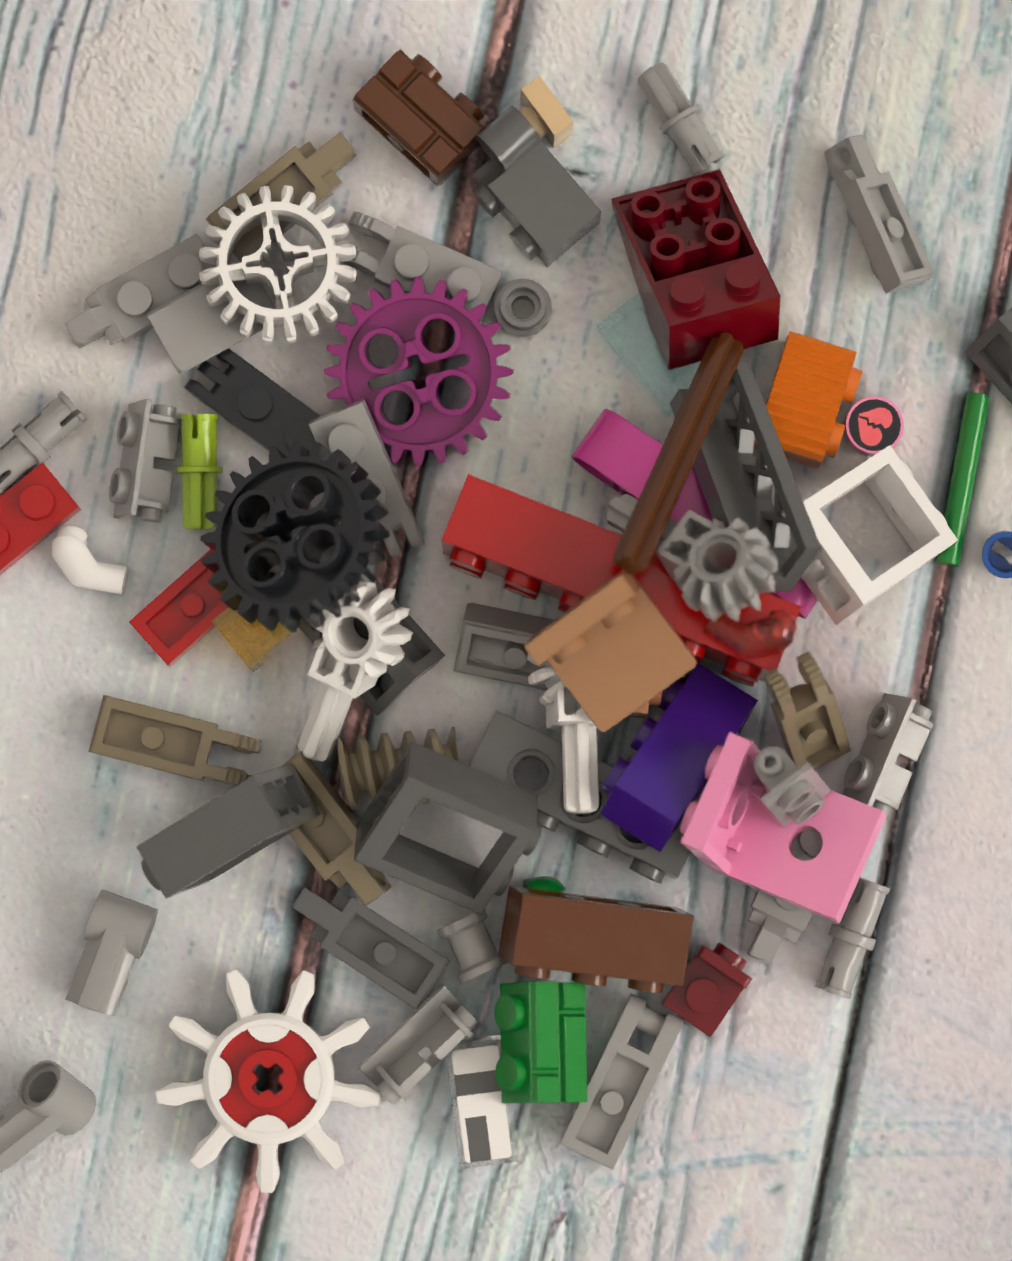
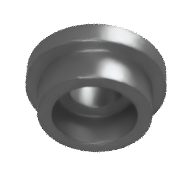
M516 279L510 281L499 290L495 298L494 314L496 321L500 322L501 328L510 335L516 337L533 336L545 328L551 317L552 304L550 296L543 286L533 280ZM518 300H527L533 305L534 312L528 318H518L512 312L513 304Z

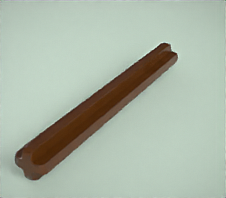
M723 332L720 336L711 338L613 555L614 563L624 568L626 573L635 575L638 571L647 569L744 351L743 344L734 339L730 333Z

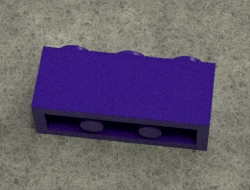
M698 663L686 682L678 679L668 687L661 699L660 706H658L665 711L657 722L650 717L645 720L630 745L631 748L637 751L631 762L629 763L620 757L602 785V788L608 791L610 795L600 815L661 852L681 823L689 804L697 799L707 784L708 779L705 778V769L711 753L718 745L724 746L729 732L739 736L758 700Z

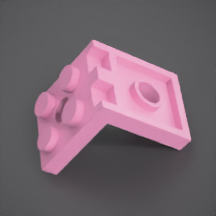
M729 732L724 746L718 745L709 757L705 769V778L708 779V782L700 800H693L685 811L681 822V833L684 834L681 843L712 871L840 924L887 815L880 809L831 790L822 798L824 805L814 816L800 824L792 821L784 828L760 800L770 792L754 770V760L760 750L752 741ZM805 831H816L821 834L823 840L820 853L810 860L804 861L795 858L792 847L796 837Z

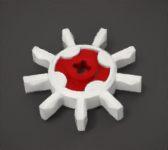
M235 970L226 973V991L235 1007L237 1021L220 1035L208 1031L195 1019L178 1015L173 1017L169 1024L170 1029L182 1041L199 1047L207 1054L203 1079L194 1082H173L156 1091L158 1104L173 1106L198 1099L207 1101L211 1112L218 1122L212 1132L201 1140L195 1148L190 1162L196 1168L200 1169L215 1160L226 1142L234 1135L242 1140L257 1144L259 1152L256 1178L260 1193H273L275 1191L280 1176L278 1162L280 1143L291 1141L299 1136L305 1138L313 1147L319 1160L332 1169L336 1170L345 1163L346 1160L340 1145L325 1132L319 1120L326 1112L331 1101L347 1102L360 1108L377 1106L380 1103L381 1092L365 1083L350 1084L335 1079L332 1054L343 1046L358 1042L371 1028L365 1017L345 1021L335 1031L325 1036H320L310 1025L303 1021L305 1009L315 993L316 974L305 970L300 973L291 985L289 1001L282 1013H259L252 999L250 984L242 972ZM260 1064L266 1068L277 1064L282 1068L284 1072L279 1076L278 1080L283 1088L279 1092L273 1088L261 1092L255 1084L260 1080L261 1076L256 1068Z

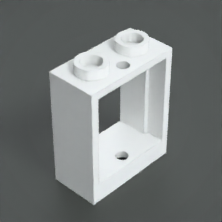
M889 445L803 501L821 550L801 577L835 625H838L957 542L958 539L947 525L942 513L933 506L913 478L909 467L900 460ZM862 483L866 484L914 551L913 554L873 581L869 579L821 512V510ZM791 532L789 548L792 553L797 545Z

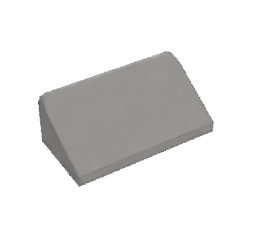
M246 280L233 282L237 290L252 303L261 307L276 309L263 284H247ZM200 284L146 313L178 373L186 372L247 339L240 334V326L244 319L243 315H240L234 322L228 325L221 321L220 315L229 304V301L218 306H210L206 296L213 289L220 286V284ZM257 323L250 336L263 330V325Z
M476 603L467 604L453 671L548 690L545 683L539 685H530L528 683V676L542 668L532 664L527 659L528 652L524 646L532 636L554 620Z

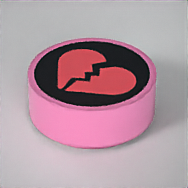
M877 396L866 397L855 403L848 412L844 422V434L849 445L856 452L870 457L889 445L894 448L901 439L904 429L903 417L898 407L890 400Z

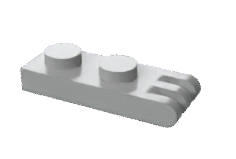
M361 399L310 420L308 425L316 442L321 443L331 454L337 449L341 450L351 460V463L356 461L369 474L367 479L372 480L380 488L381 493L376 499L388 509V514L376 522L381 523L390 532V537L384 539V543L391 557L403 553L401 542L396 533L397 530L404 528L407 540L413 549L424 545L425 542L365 400ZM368 562V563L370 564V566H372V565L377 564V563H379V562Z

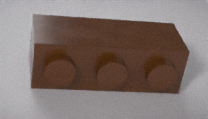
M509 886L498 956L511 965H515L514 973L520 976L549 979L550 971L557 970L572 972L571 980L577 983L606 986L607 977L628 979L627 987L634 990L662 993L664 984L683 986L694 915L678 907Z

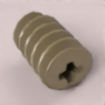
M451 727L447 744L443 745L435 729H428L423 746L458 761L455 727ZM411 731L404 732L399 749H395L388 733H382L376 751H371L365 736L359 735L357 736L353 753L347 752L341 737H338L342 793L351 810L360 809L364 793L368 792L371 801L374 799L411 741L417 743ZM423 797L421 802L422 804H428L430 799Z

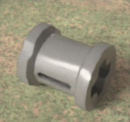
M485 909L481 914L475 912L437 930L440 938L448 940L460 966L461 972L458 975V979L461 984L508 963L498 956V952L484 921L488 916Z

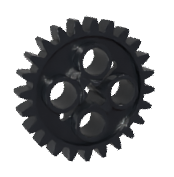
M294 441L288 457L276 446H272L269 451V463L265 465L251 456L248 458L251 474L245 478L241 474L232 471L230 477L236 486L232 493L216 491L215 496L224 504L222 511L206 512L205 518L216 526V531L206 533L200 539L211 550H214L201 559L202 564L215 573L208 582L222 594L220 600L233 611L238 609L237 614L251 624L258 619L261 625L273 631L280 621L285 628L293 633L297 631L302 616L311 626L318 628L320 627L321 610L327 609L335 617L339 618L342 616L339 604L341 598L346 596L356 603L361 600L359 593L354 587L358 580L366 583L375 582L376 578L366 569L368 562L385 561L386 556L374 546V542L390 537V532L381 523L376 522L388 514V509L376 499L381 490L372 480L367 479L369 474L356 461L351 463V460L339 449L331 454L330 451L318 442L315 443L309 453L298 441ZM324 493L320 503L309 509L311 501L317 495ZM270 511L266 521L262 525L255 527L261 515ZM335 545L333 554L327 560L320 563L323 552ZM280 564L276 575L266 581V576L271 568Z

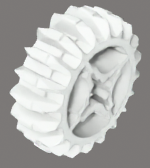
M285 185L281 192V201L272 202L269 187L262 186L259 188L261 204L252 206L250 198L245 193H241L237 196L239 208L242 211L239 216L235 215L227 207H222L218 211L220 219L228 227L227 230L217 226H208L206 228V237L211 242L219 245V247L200 248V260L208 264H214L216 267L203 270L199 273L202 284H220L206 298L210 306H218L229 301V304L220 315L221 321L224 324L228 325L234 322L240 315H243L244 319L240 326V334L246 338L253 333L257 323L262 324V339L266 344L273 342L275 327H284L286 341L291 344L297 341L294 326L303 322L310 336H315L319 333L317 322L313 317L316 313H319L326 321L331 323L337 319V312L328 303L329 299L344 304L349 302L350 292L338 285L337 282L349 283L355 281L357 271L350 266L340 265L339 263L355 258L356 248L354 245L349 244L336 245V243L342 241L349 234V228L346 223L337 224L330 228L326 227L335 215V209L331 205L323 207L316 215L311 213L316 202V195L314 193L307 192L303 196L300 205L293 204V187ZM279 221L290 222L308 230L319 241L322 248L311 249L310 245L295 246L290 244L283 237ZM262 224L263 243L261 248L254 254L243 256L242 262L230 264L233 250L239 240L248 231ZM272 239L276 240L278 253H282L284 262H294L293 268L286 266L287 274L283 275L284 291L280 290L278 277H274L272 268H262L263 262L270 264L269 255L273 254ZM327 266L324 279L316 292L304 302L294 306L292 288L295 281L300 276L313 273L316 267ZM246 280L247 284L261 283L267 286L273 292L277 309L265 308L252 303L237 290L233 282Z

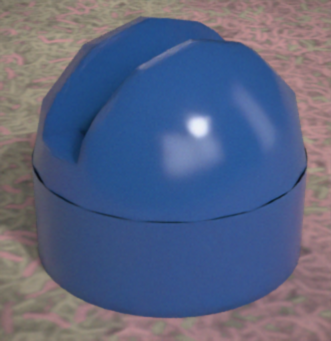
M999 531L992 534L986 540L982 550V560L986 569L994 576L1012 578V564L1005 557L991 549L998 540L1012 551V531Z

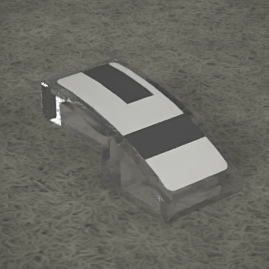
M500 1035L464 1039L446 1055L460 1169L519 1162L512 1104H501V1088L498 1086L495 1077L496 1064L501 1057Z

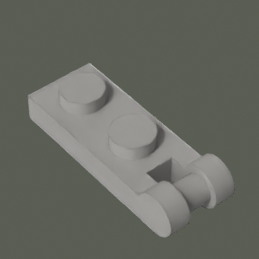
M633 994L629 996L587 1084V1102L577 1104L559 1144L612 1170L684 1022V1019L670 1012L663 1016L645 1007L647 1001ZM635 1028L655 1038L648 1054L628 1045Z

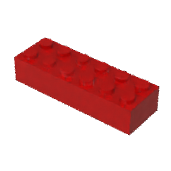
M469 474L441 540L443 554L449 556L451 561L449 566L453 569L482 579L484 571H488L503 577L505 582L504 588L517 595L536 600L540 592L560 600L558 610L563 613L624 569L616 565L613 559L614 552L622 535ZM654 551L647 569L638 571L634 575L697 660L696 665L704 657L724 665L721 675L751 687L758 680L765 682L764 674L773 669L777 670L802 606L769 593H762L758 596L761 601V611L748 605L741 609L738 622L729 618L726 611L713 622L710 618L705 617L702 610L695 612L694 609L688 607L682 597V590L679 589L675 580L670 577L656 551Z

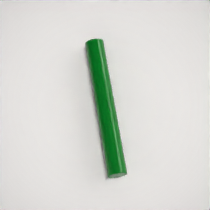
M969 392L966 395L944 516L947 525L958 541L937 556L936 563L945 566L959 567L990 398L985 394Z

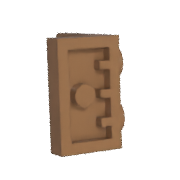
M624 569L532 636L524 646L538 666L546 660L601 732L611 729L693 669L697 663L695 656L633 574L626 573Z

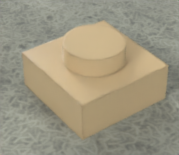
M540 76L521 88L520 103L523 108L519 111L533 126L540 138L545 136L552 147L555 148L572 136L573 120Z

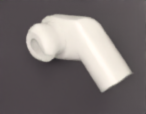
M67 525L59 529L57 537L52 540L51 552L53 559L68 581L76 587L123 595L128 567L96 561L87 547V533L81 527Z

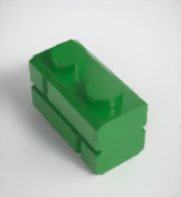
M541 981L500 984V997L495 1005L494 1016L496 1024L500 1028L501 1057L495 1068L496 1081L501 1088V1104L587 1102L585 984Z

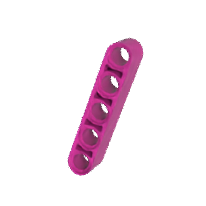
M604 409L571 457L583 469L620 495L628 494L638 500L663 445L617 413ZM692 466L670 518L679 523L687 511L691 510L713 522ZM802 577L791 591L769 592L771 595L802 606L798 617L806 619L818 602V599Z

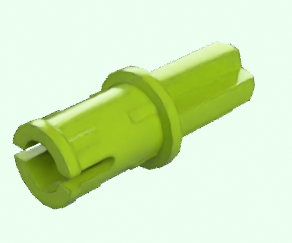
M181 414L182 467H176V473L182 474L183 525L190 530H210L216 526L205 518L206 512L217 511V497L215 496L217 491V473H223V467L217 466L218 414Z

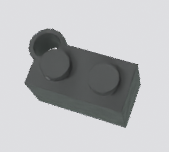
M511 106L475 136L490 160L473 173V182L477 186L472 190V193L489 215L495 217L500 212L514 228L509 234L510 238L530 261L538 256L548 267L600 224L601 210L545 147L533 126L515 107Z

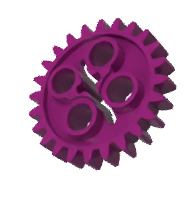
M415 277L411 293H405L401 283L395 279L391 281V298L385 299L379 291L372 288L369 290V297L373 306L371 309L367 310L356 303L350 305L353 315L358 320L354 326L337 322L335 327L347 339L344 345H327L326 350L341 359L340 365L324 369V374L340 378L341 386L327 393V398L345 399L347 405L364 399L383 444L392 446V463L397 464L406 450H412L415 466H422L426 457V451L433 450L436 459L442 464L447 462V445L452 443L464 455L469 452L465 435L471 433L481 440H485L488 437L480 423L483 417L494 421L501 420L502 415L491 406L493 399L510 398L511 393L497 386L498 378L514 374V369L498 365L497 357L510 351L511 347L507 344L493 345L491 337L501 329L502 325L498 322L483 326L480 320L488 307L485 303L477 305L470 311L465 308L468 290L463 288L451 300L446 298L447 281L439 280L431 294L426 293L422 277ZM436 319L446 320L455 331V340L452 347L443 353L432 351L424 340V332L427 325ZM380 334L391 336L396 341L399 349L397 360L387 368L375 365L369 357L368 348L370 342ZM460 354H466L469 357L467 365L428 375L426 377L427 387L420 388L416 380H408L379 389H372L369 386V381L372 378L412 367V357L415 355L419 356L422 363H431ZM452 375L462 377L470 387L469 401L460 409L447 407L439 396L441 383L445 378ZM393 391L405 392L414 403L413 415L404 424L394 423L385 415L383 404L385 398Z

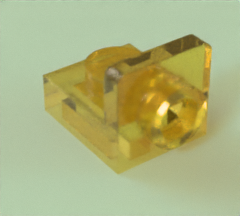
M228 607L213 619L212 622L248 668L254 672L271 659L268 652L292 633L280 621L273 631L266 629L258 622V619L251 624L237 614L238 609L233 611Z

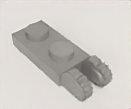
M353 212L348 224L358 233L388 244V247L381 262L356 248V257L342 263L373 276L374 282L390 288L391 281L396 279L403 286L405 293H411L415 277L423 278L426 293L431 294L438 281L445 280L447 281L446 298L452 300L464 288L469 291L465 308L470 311L477 305L485 303L488 306V310L503 276V271L400 226L394 229L385 222L372 218L369 215ZM485 314L483 315V317H482L481 320H480L481 323H482V321H483V319H484Z

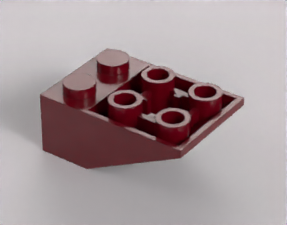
M720 169L611 199L649 327L669 370L700 362L711 338L718 337L723 332L732 334L734 339L742 342L744 349L778 340L779 291Z

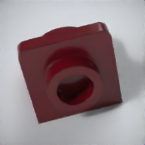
M719 942L713 951L704 945H700L686 966L683 986L673 985L661 1004L711 1037L742 990L746 989L752 980L750 976L742 972L748 962Z

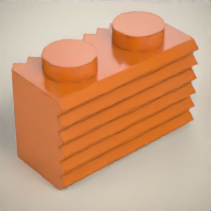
M792 331L789 332L766 401V407L786 459L818 469L825 455L835 458L845 425L837 423L835 420L841 402H853L862 370L852 367L857 352ZM755 438V440H754V449H755V450H757V440H756V438Z

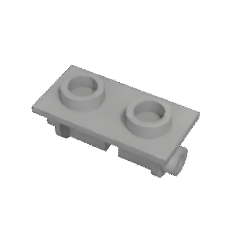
M144 399L129 404L128 411L122 413L117 428V443L123 446L120 468L114 470L109 486V500L115 503L113 518L120 519L134 516L137 509H139L138 520L161 523L162 512H168L173 471L153 468L154 458L168 461L175 460L181 422L180 419L175 418L176 407L154 404L153 412L150 413L152 400Z
M884 693L881 702L874 707L868 718V734L859 755L850 763L846 771L845 789L842 795L882 810L887 815L886 819H888L892 809L898 810L912 772L895 764L898 756L901 755L917 762L933 726V723L929 721L932 710L917 704V700L913 698Z
M773 746L762 749L755 757V773L770 791L760 800L784 828L792 821L796 824L807 821L823 807L824 801L822 798L831 790L809 762L798 769L784 750Z
M442 984L357 1067L377 1086L376 1088L392 1105L396 1104L401 1098L406 1101L410 1097L408 1092L466 1036L471 1038L474 1035L472 1030L480 1022Z

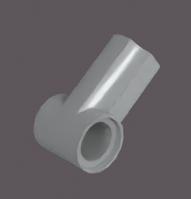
M102 889L94 903L86 925L84 939L87 942L66 1000L112 1017L115 1016L129 981L136 958H141L155 925L158 909Z
M46 1060L32 1066L25 1073L19 1084L18 1096L0 1110V1173L15 1164L55 1131L63 1135L74 1134L80 1131L93 1116L96 1107L95 1094L56 1062Z

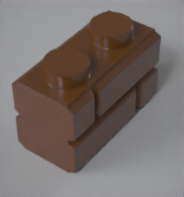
M400 49L355 94L353 98L354 110L430 181L439 187L459 167L462 161H465L480 145L475 136L485 128L480 123L484 118V114L464 94L459 93L453 98L437 84L442 79V76L426 58L417 54L411 60Z

